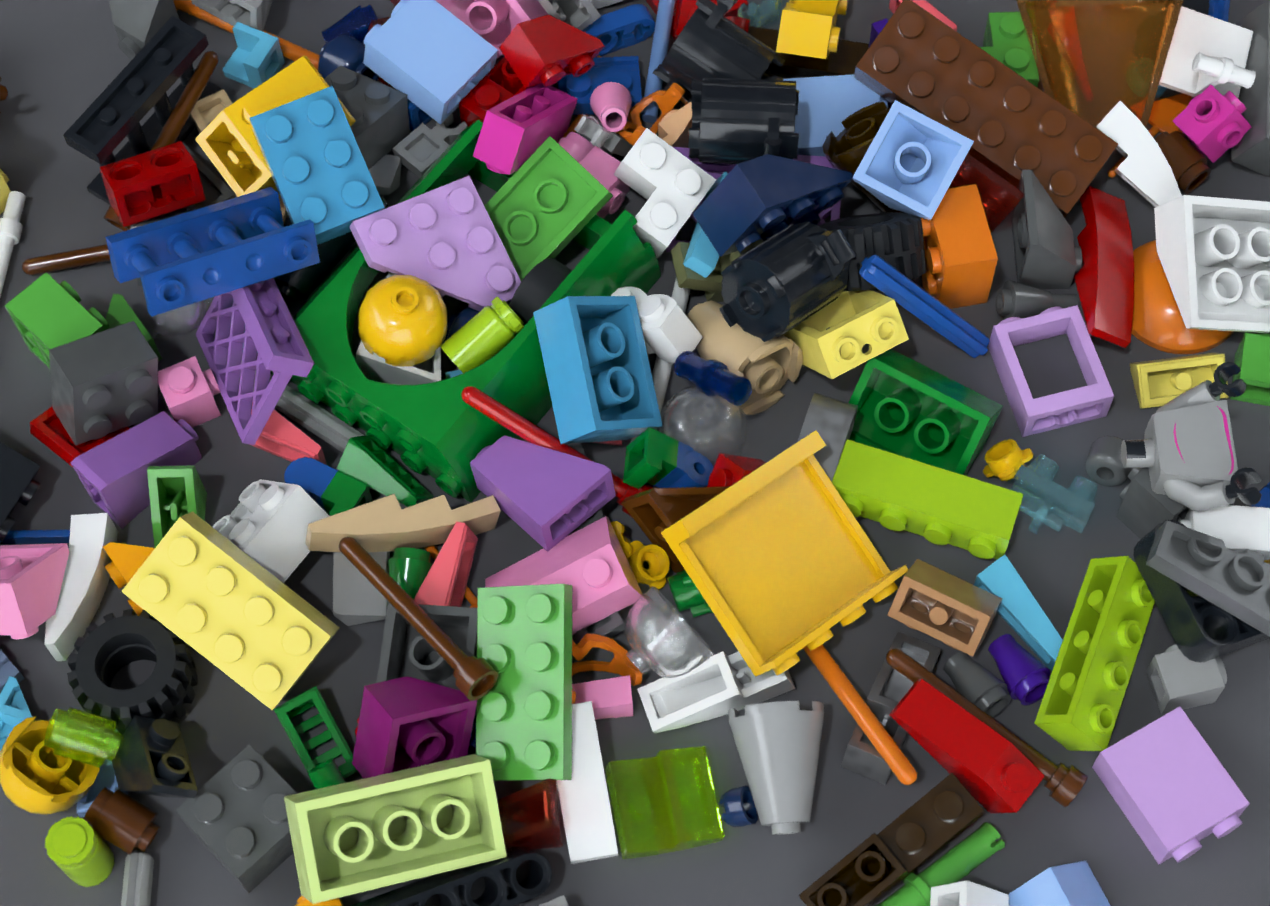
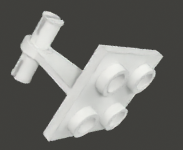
M1176 5L1173 9L1156 84L1192 97L1201 94L1211 84L1223 96L1228 91H1231L1239 98L1241 86L1246 89L1250 88L1256 76L1255 71L1245 69L1253 31Z

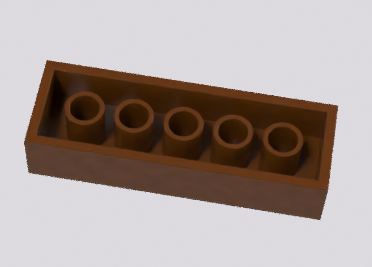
M912 0L902 1L855 68L854 78L891 104L896 100L973 140L974 143L966 156L1016 191L1018 190L1022 170H1032L1064 218L1118 146V143Z

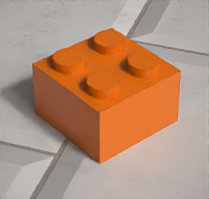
M977 184L949 188L932 219L921 218L927 268L926 273L922 275L923 288L950 309L987 303L998 256Z

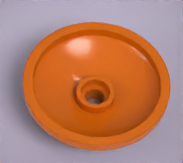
M1156 240L1147 242L1133 250L1134 310L1132 335L1152 348L1173 354L1201 353L1217 347L1232 335L1234 331L1186 329L1156 250Z

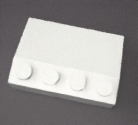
M1183 195L1155 207L1156 250L1186 329L1270 333V202Z

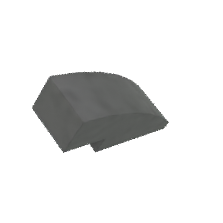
M898 631L889 649H900L931 673L941 652V649ZM885 658L866 703L901 749L907 732L889 714L914 683L888 665ZM857 724L847 745L841 767L886 785L892 770Z

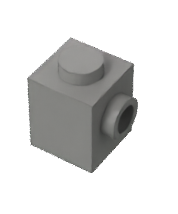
M1177 644L1167 648L1165 653L1154 655L1146 670L1161 715L1167 714L1179 706L1184 710L1215 703L1227 683L1226 669L1220 657L1199 663L1191 661L1182 654Z

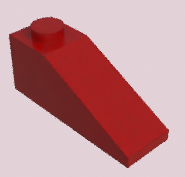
M918 679L889 714L949 774L953 773L965 789L989 813H1017L1045 777L1010 741L923 679Z

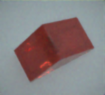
M548 778L497 800L505 848L518 846L534 850L563 847L560 799L555 779Z

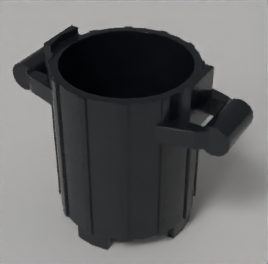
M697 0L696 5L699 7L675 40L662 64L653 71V74L667 83L662 90L667 91L672 83H677L691 92L692 80L703 81V77L766 80L770 76H775L768 71L772 62L781 67L785 59L760 40L725 18L728 10L738 0H717V5L710 0Z
M770 76L766 80L703 77V81L692 80L693 112L692 128H689V158H699V162L727 164L742 163L766 154L792 160L797 159L799 133H794L795 115H798L799 90H796V81H783V78L779 76Z
M807 221L795 225L792 224L733 260L721 272L723 277L721 294L725 305L719 308L730 327L737 323L743 331L761 338L763 342L775 337L778 338L838 298L848 285L850 260L857 255L840 228L833 232Z

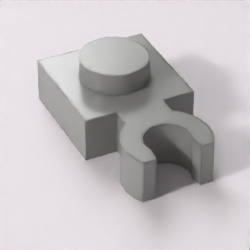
M453 114L447 117L441 124L436 122V126L432 129L422 123L393 148V153L395 156L401 157L402 164L420 178L459 134L468 128V125L462 122L454 129L447 128L454 122Z
M583 115L574 129L578 133L591 139L590 143L594 147H599L611 156L614 153L625 157L633 147L616 132L606 130L599 119L591 115L589 117Z

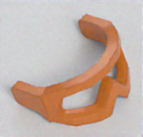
M672 83L667 91L657 90L644 97L630 109L626 125L616 133L633 146L646 129L642 125L639 114L655 101L662 114L649 130L656 134L658 132V123L661 122L668 112L674 109L677 102L684 95L685 90L677 83Z
M591 633L585 634L578 644L572 640V655L577 661H580L572 663V676L578 672L604 671L621 676L630 675L632 686L641 684L642 671L631 661L628 651L615 640ZM593 647L605 649L614 654L611 662L597 660L581 661ZM572 688V704H575L576 692Z

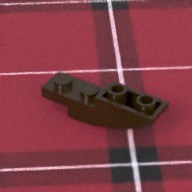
M951 773L877 835L874 832L798 896L806 906H874L904 883V878L911 873L916 874L948 848L947 844L984 815L985 812L954 774Z

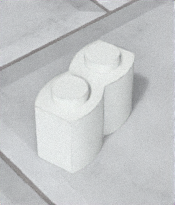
M621 287L611 295L635 296L647 354L656 353L660 359L666 362H684L703 338L677 302L668 295L653 294L647 296L643 290L636 287Z

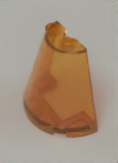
M1016 0L1042 85L1047 95L1095 128L1121 101L1142 122L1145 128L1147 127L1183 0Z

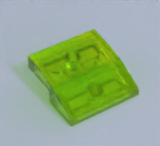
M705 746L660 750L655 757L609 761L605 767L622 860L690 849L722 841L725 838Z

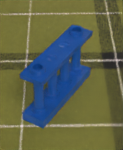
M272 187L105 237L114 277L120 283L141 278L148 313L151 317L320 263L314 223L309 219L284 227L279 195Z

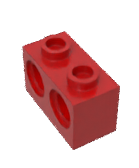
M182 141L99 167L110 205L123 227L206 200L197 164Z

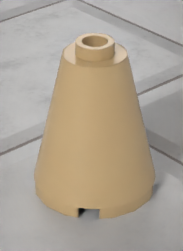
M706 301L695 305L687 315L703 337L695 348L730 404L738 411L742 410L746 415L763 412L776 404L784 396L780 389L789 379L794 384L799 376L803 364V353L800 347L792 339L784 335L763 342L761 338L743 331L737 323L730 327L719 310L724 305L718 302Z

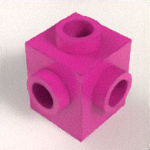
M1211 84L1201 94L1195 96L1188 106L1173 120L1181 132L1212 163L1218 160L1229 148L1236 146L1243 138V135L1252 128L1242 115L1247 109L1245 105L1231 91H1228L1223 96Z

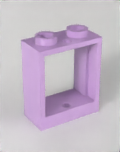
M1078 305L1068 308L1051 307L1042 311L1039 315L1022 319L1020 317H1010L993 326L988 349L1022 437L1107 416L1114 394ZM1067 334L1087 386L1033 399L1013 347Z

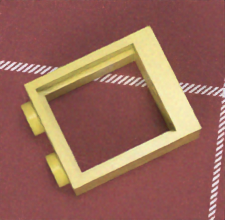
M872 290L843 291L836 300L783 334L792 339L802 350V365L830 379H834L909 340L895 299ZM865 344H868V345H869V350H868V352L863 353V352H862V347H863Z

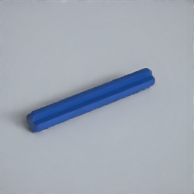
M872 255L869 258L865 257L862 260L859 274L871 285L888 297L895 299L896 303L969 356L976 358L987 353V346L990 342L987 335L878 255Z

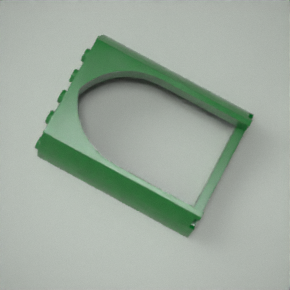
M476 120L470 127L459 134L398 203L459 180L466 174L498 192L514 173L509 175L493 172L486 167L485 162L473 157L483 125L482 121ZM624 210L613 224L595 215L573 240L589 249V252L541 308L567 296H611L621 287H636L643 290L646 294L661 277L660 267L651 244L648 242L643 244L632 228L638 222L633 214ZM357 246L293 317L314 361V365L307 378L292 375L290 381L296 384L300 393L312 402L318 404L321 401L331 408L335 417L351 427L355 424L364 430L366 436L371 438L383 450H387L389 447L401 455L402 462L412 471L418 474L424 471L435 478L438 487L446 494L454 498L460 495L472 503L481 491L476 486L470 462L476 458L477 454L484 447L494 444L504 435L522 441L524 439L466 404L461 397L463 389L467 386L476 387L535 425L541 421L552 407L534 316L512 341L495 356L478 367L458 376L418 385H396L369 380L362 373L353 356V328L357 310L364 293L379 271L368 267L359 246Z

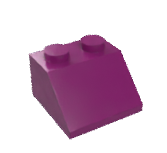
M408 676L365 685L352 760L353 766L363 778H369L467 756L477 700H469L460 690Z

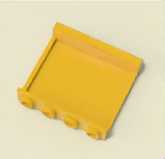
M817 430L661 532L755 677L771 669L777 676L800 661L796 654L805 646L812 651L834 636L830 630L832 626L840 622L844 627L867 612L863 607L865 602L872 598L877 603L891 595L898 589L894 581L909 570L906 565L893 571L889 570L813 455L826 446Z

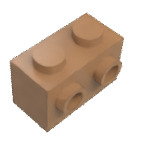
M917 558L904 575L887 616L902 622L909 628L921 631L953 649L974 656L990 628L1002 598Z

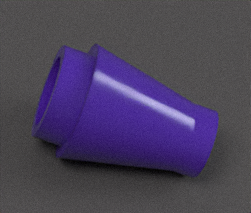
M1011 634L1002 635L994 640L989 646L988 652L994 658L1002 679L1007 684V690L1011 698L1018 699L1022 705H1030L1042 699L1050 679V670L1018 644Z

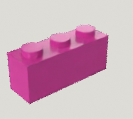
M542 83L530 87L490 108L486 112L473 157L485 162L486 167L493 172L511 175L527 161L549 136L558 143L559 139L567 132L578 99L553 86L545 87Z

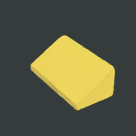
M1207 353L1130 363V372L1139 407L1143 409L1163 406L1206 380L1213 383L1215 370L1219 365L1225 363V354ZM1223 393L1220 395V399L1229 398V396Z

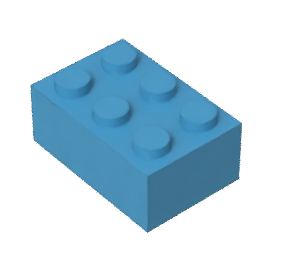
M333 86L249 118L252 131L292 225L310 219L314 223L317 245L351 232L349 226L353 221L385 209Z
M567 296L533 312L560 444L628 440L639 436L648 427L657 429L663 426L635 296Z

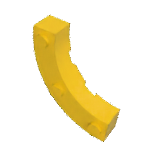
M789 0L785 8L782 9L776 52L827 59L829 52L837 53L840 27H836L838 15L846 16L848 0Z

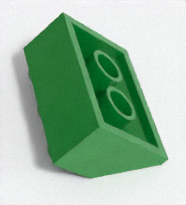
M889 349L867 361L849 400L850 404L858 406L849 440L966 476L984 447L1003 405L893 349Z

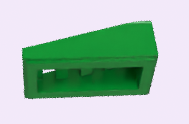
M367 436L351 437L347 442L337 466L340 472L367 484L368 487L386 496L395 494L398 502L407 507L434 497L371 438Z
M316 686L274 709L307 772L319 763L328 759H334L341 754L346 763L338 767L343 778L346 779L358 772L352 764L353 753ZM316 706L319 714L294 726L291 720L293 717ZM325 722L328 730L303 743L299 735ZM332 738L334 739L336 747L314 759L311 758L308 751Z

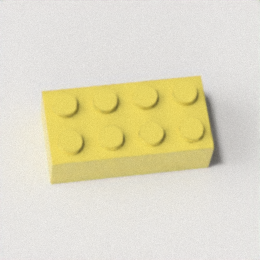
M193 511L178 518L121 591L271 710L286 697L340 628Z

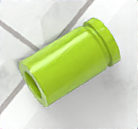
M498 296L491 301V306H485L440 346L462 373L478 367L495 356L524 327V322Z
M65 817L55 822L48 830L45 838V848L47 849L48 856L77 885L85 887L96 886L105 881L111 874L114 866V854L86 820L80 817Z

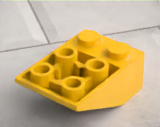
M302 56L222 110L195 140L238 197L269 187L278 192L252 131L249 118L330 86L308 57ZM339 99L351 127L356 120Z

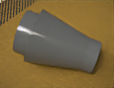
M962 651L958 652L945 663L943 669L951 678L958 693L993 719L1009 705L1011 696L1007 693V684L972 660L968 654Z

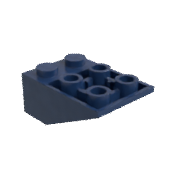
M766 154L738 163L695 210L693 216L720 257L736 251L743 255L792 224L795 225L807 221L817 225L821 220L819 214L823 210L834 206L844 197L842 190L853 180V174L848 171Z

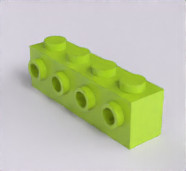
M848 439L832 480L834 487L854 517L861 516L879 522L889 530H905L924 536L926 540L937 545H953L968 550L972 555L981 559L994 558L998 560L1005 554L1024 495Z
M1128 556L1092 558L1090 560L1034 724L1069 751H1103L1108 747L1155 601L1136 563Z

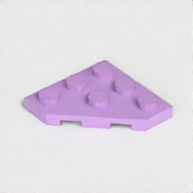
M470 176L355 220L349 226L368 267L383 273L389 271L396 275H412L423 279L438 290L441 296L444 297L446 294L469 304L468 307L477 311H481L485 306H491V301L497 296L501 301L504 300L506 303H510L521 283Z

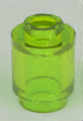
M71 707L67 711L57 708L48 724L44 737V746L53 748L56 755L95 767H101L105 759L112 761L115 758L122 734L115 731L116 721Z

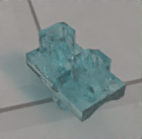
M1042 454L1038 455L1028 467L1021 465L1014 477L1015 482L1011 488L1013 491L1024 494L1019 511L1033 518L1028 530L1037 535L1045 524L1060 532L1063 525H1066L1082 534L1095 507L1093 500L1098 486L1083 476H1076L1068 489L1053 482L1060 467L1055 461Z

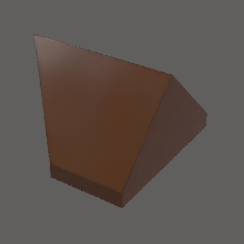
M729 487L652 488L626 497L622 501V505L652 544L658 545L665 550L669 557L671 569L674 573L685 571L661 532Z

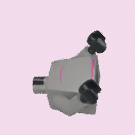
M1233 362L1223 363L1215 370L1213 383L1206 380L1160 407L1155 414L1151 415L1144 432V439L1122 441L1121 461L1123 468H1148L1153 492L1167 495L1168 498L1193 511L1199 512L1234 503L1235 498L1238 497L1247 505L1257 504L1261 499V493L1255 487L1245 488L1249 484L1261 482L1262 479L1252 468L1245 467L1238 470L1227 400H1220V395L1223 393L1231 397H1237L1245 392L1246 383L1242 379L1226 384L1228 378L1238 374L1241 369Z

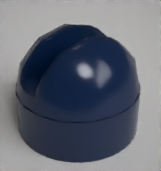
M749 786L733 788L721 796L718 806L724 807L726 813L721 814L720 818L726 824L732 827H743L757 822L758 813Z

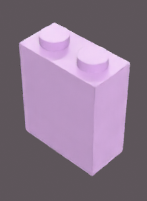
M1180 706L1101 751L1092 766L1158 864L1171 857H1174L1177 863L1187 859L1202 848L1199 841L1212 833L1215 834L1217 839L1226 836L1242 824L1239 816L1250 804Z

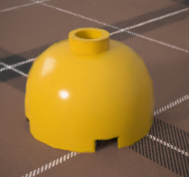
M394 275L378 281L365 295L359 309V336L365 349L372 355L374 352L379 357L386 359L385 363L392 366H414L423 363L435 355L436 349L441 346L446 337V305L439 291L423 279L412 275Z
M35 716L26 718L16 725L0 751V784L5 795L17 807L29 813L48 815L66 811L88 793L100 771V761L96 765V758L93 754L96 746L92 738L80 726L62 717L52 716L49 721H34L37 717Z

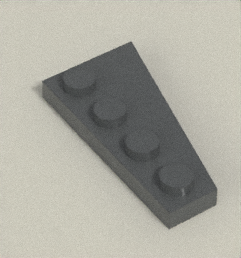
M1167 520L1156 532L1146 565L1270 637V564L1264 562V555L1246 549L1243 553H1238L1227 549L1224 541Z

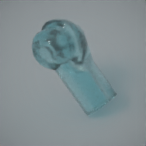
M762 0V3L758 5L754 2H749V8L743 3L739 7L737 15L738 17L749 19V26L761 28L779 18L783 0Z

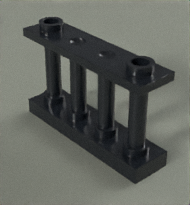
M172 16L63 134L67 145L96 161L100 167L150 151L195 71L193 62L209 45L206 34ZM180 77L181 83L168 97L166 92ZM208 81L198 100L223 89ZM154 107L155 112L141 126V119ZM191 116L188 117L175 143L183 142L195 129L196 125ZM127 136L129 141L114 156L113 150ZM100 172L87 186V190L89 193L110 204Z

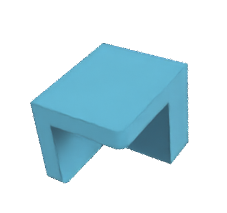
M237 22L232 30L238 47L223 67V73L225 77L255 89L280 71L285 63L277 37Z

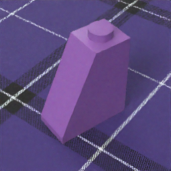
M163 411L77 456L70 463L92 501L104 513H108L110 518L123 529L150 505L147 477L148 466L195 465L202 459V456L195 443L199 439L195 430L185 420L180 419L178 422H175Z
M505 435L494 444L484 447L477 454L476 458L470 462L477 488L487 497L494 495L499 508L546 551L553 548L616 496L611 470L605 465Z

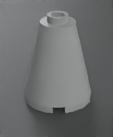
M799 701L751 704L744 706V716H741L735 708L729 709L728 721L761 826H771L772 835L801 833L800 824L809 823L811 818L824 721V703L812 701V710H800Z

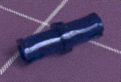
M691 351L682 352L675 360L674 371L676 375L696 384L697 389L707 396L717 395L726 399L729 403L739 406L744 404L751 395L752 386L750 381L730 372L728 367L718 360H706Z

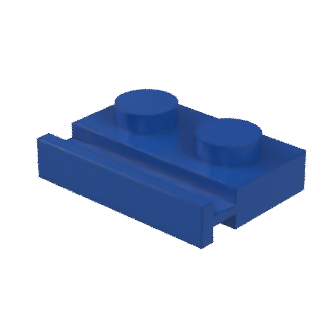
M638 56L596 57L593 59L595 62L594 66L585 74L578 77L570 74L558 81L559 90L578 99L573 115L594 114L590 106L591 95L599 85L606 82L620 83L628 89L632 98L631 108L642 100Z

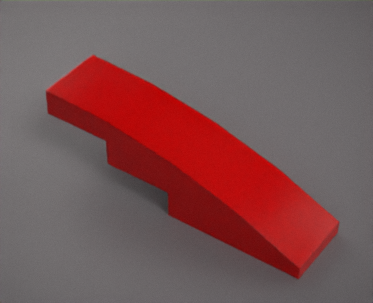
M1089 186L1080 197L1087 225L1077 236L1084 265L1074 278L1088 333L1126 348L1131 342L1133 322L1134 256L1125 200Z

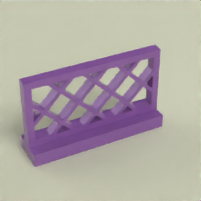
M273 278L215 296L196 332V337L215 377L241 442L255 445L292 375L307 378L314 365V361ZM270 371H273L274 374L270 380Z

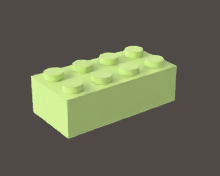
M476 754L284 796L301 895L312 904L507 857L490 759Z

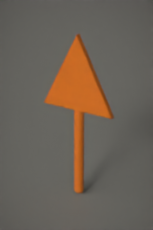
M1182 93L1135 106L1132 110L1153 126L1148 131L1152 137L1159 131L1161 133L1167 131L1169 134L1179 131L1184 136L1173 120L1188 106L1192 96ZM1124 156L1108 171L1109 177L1113 178L1117 175L1114 171L1126 159Z

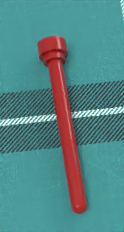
M467 386L463 389L461 397L466 404L527 442L593 461L567 444H560L559 439L476 387ZM611 472L616 497H618L617 503L622 505V501L626 497L653 488L645 483L641 488L637 489L623 483V479ZM623 506L622 511L631 516L629 512L626 510V508Z

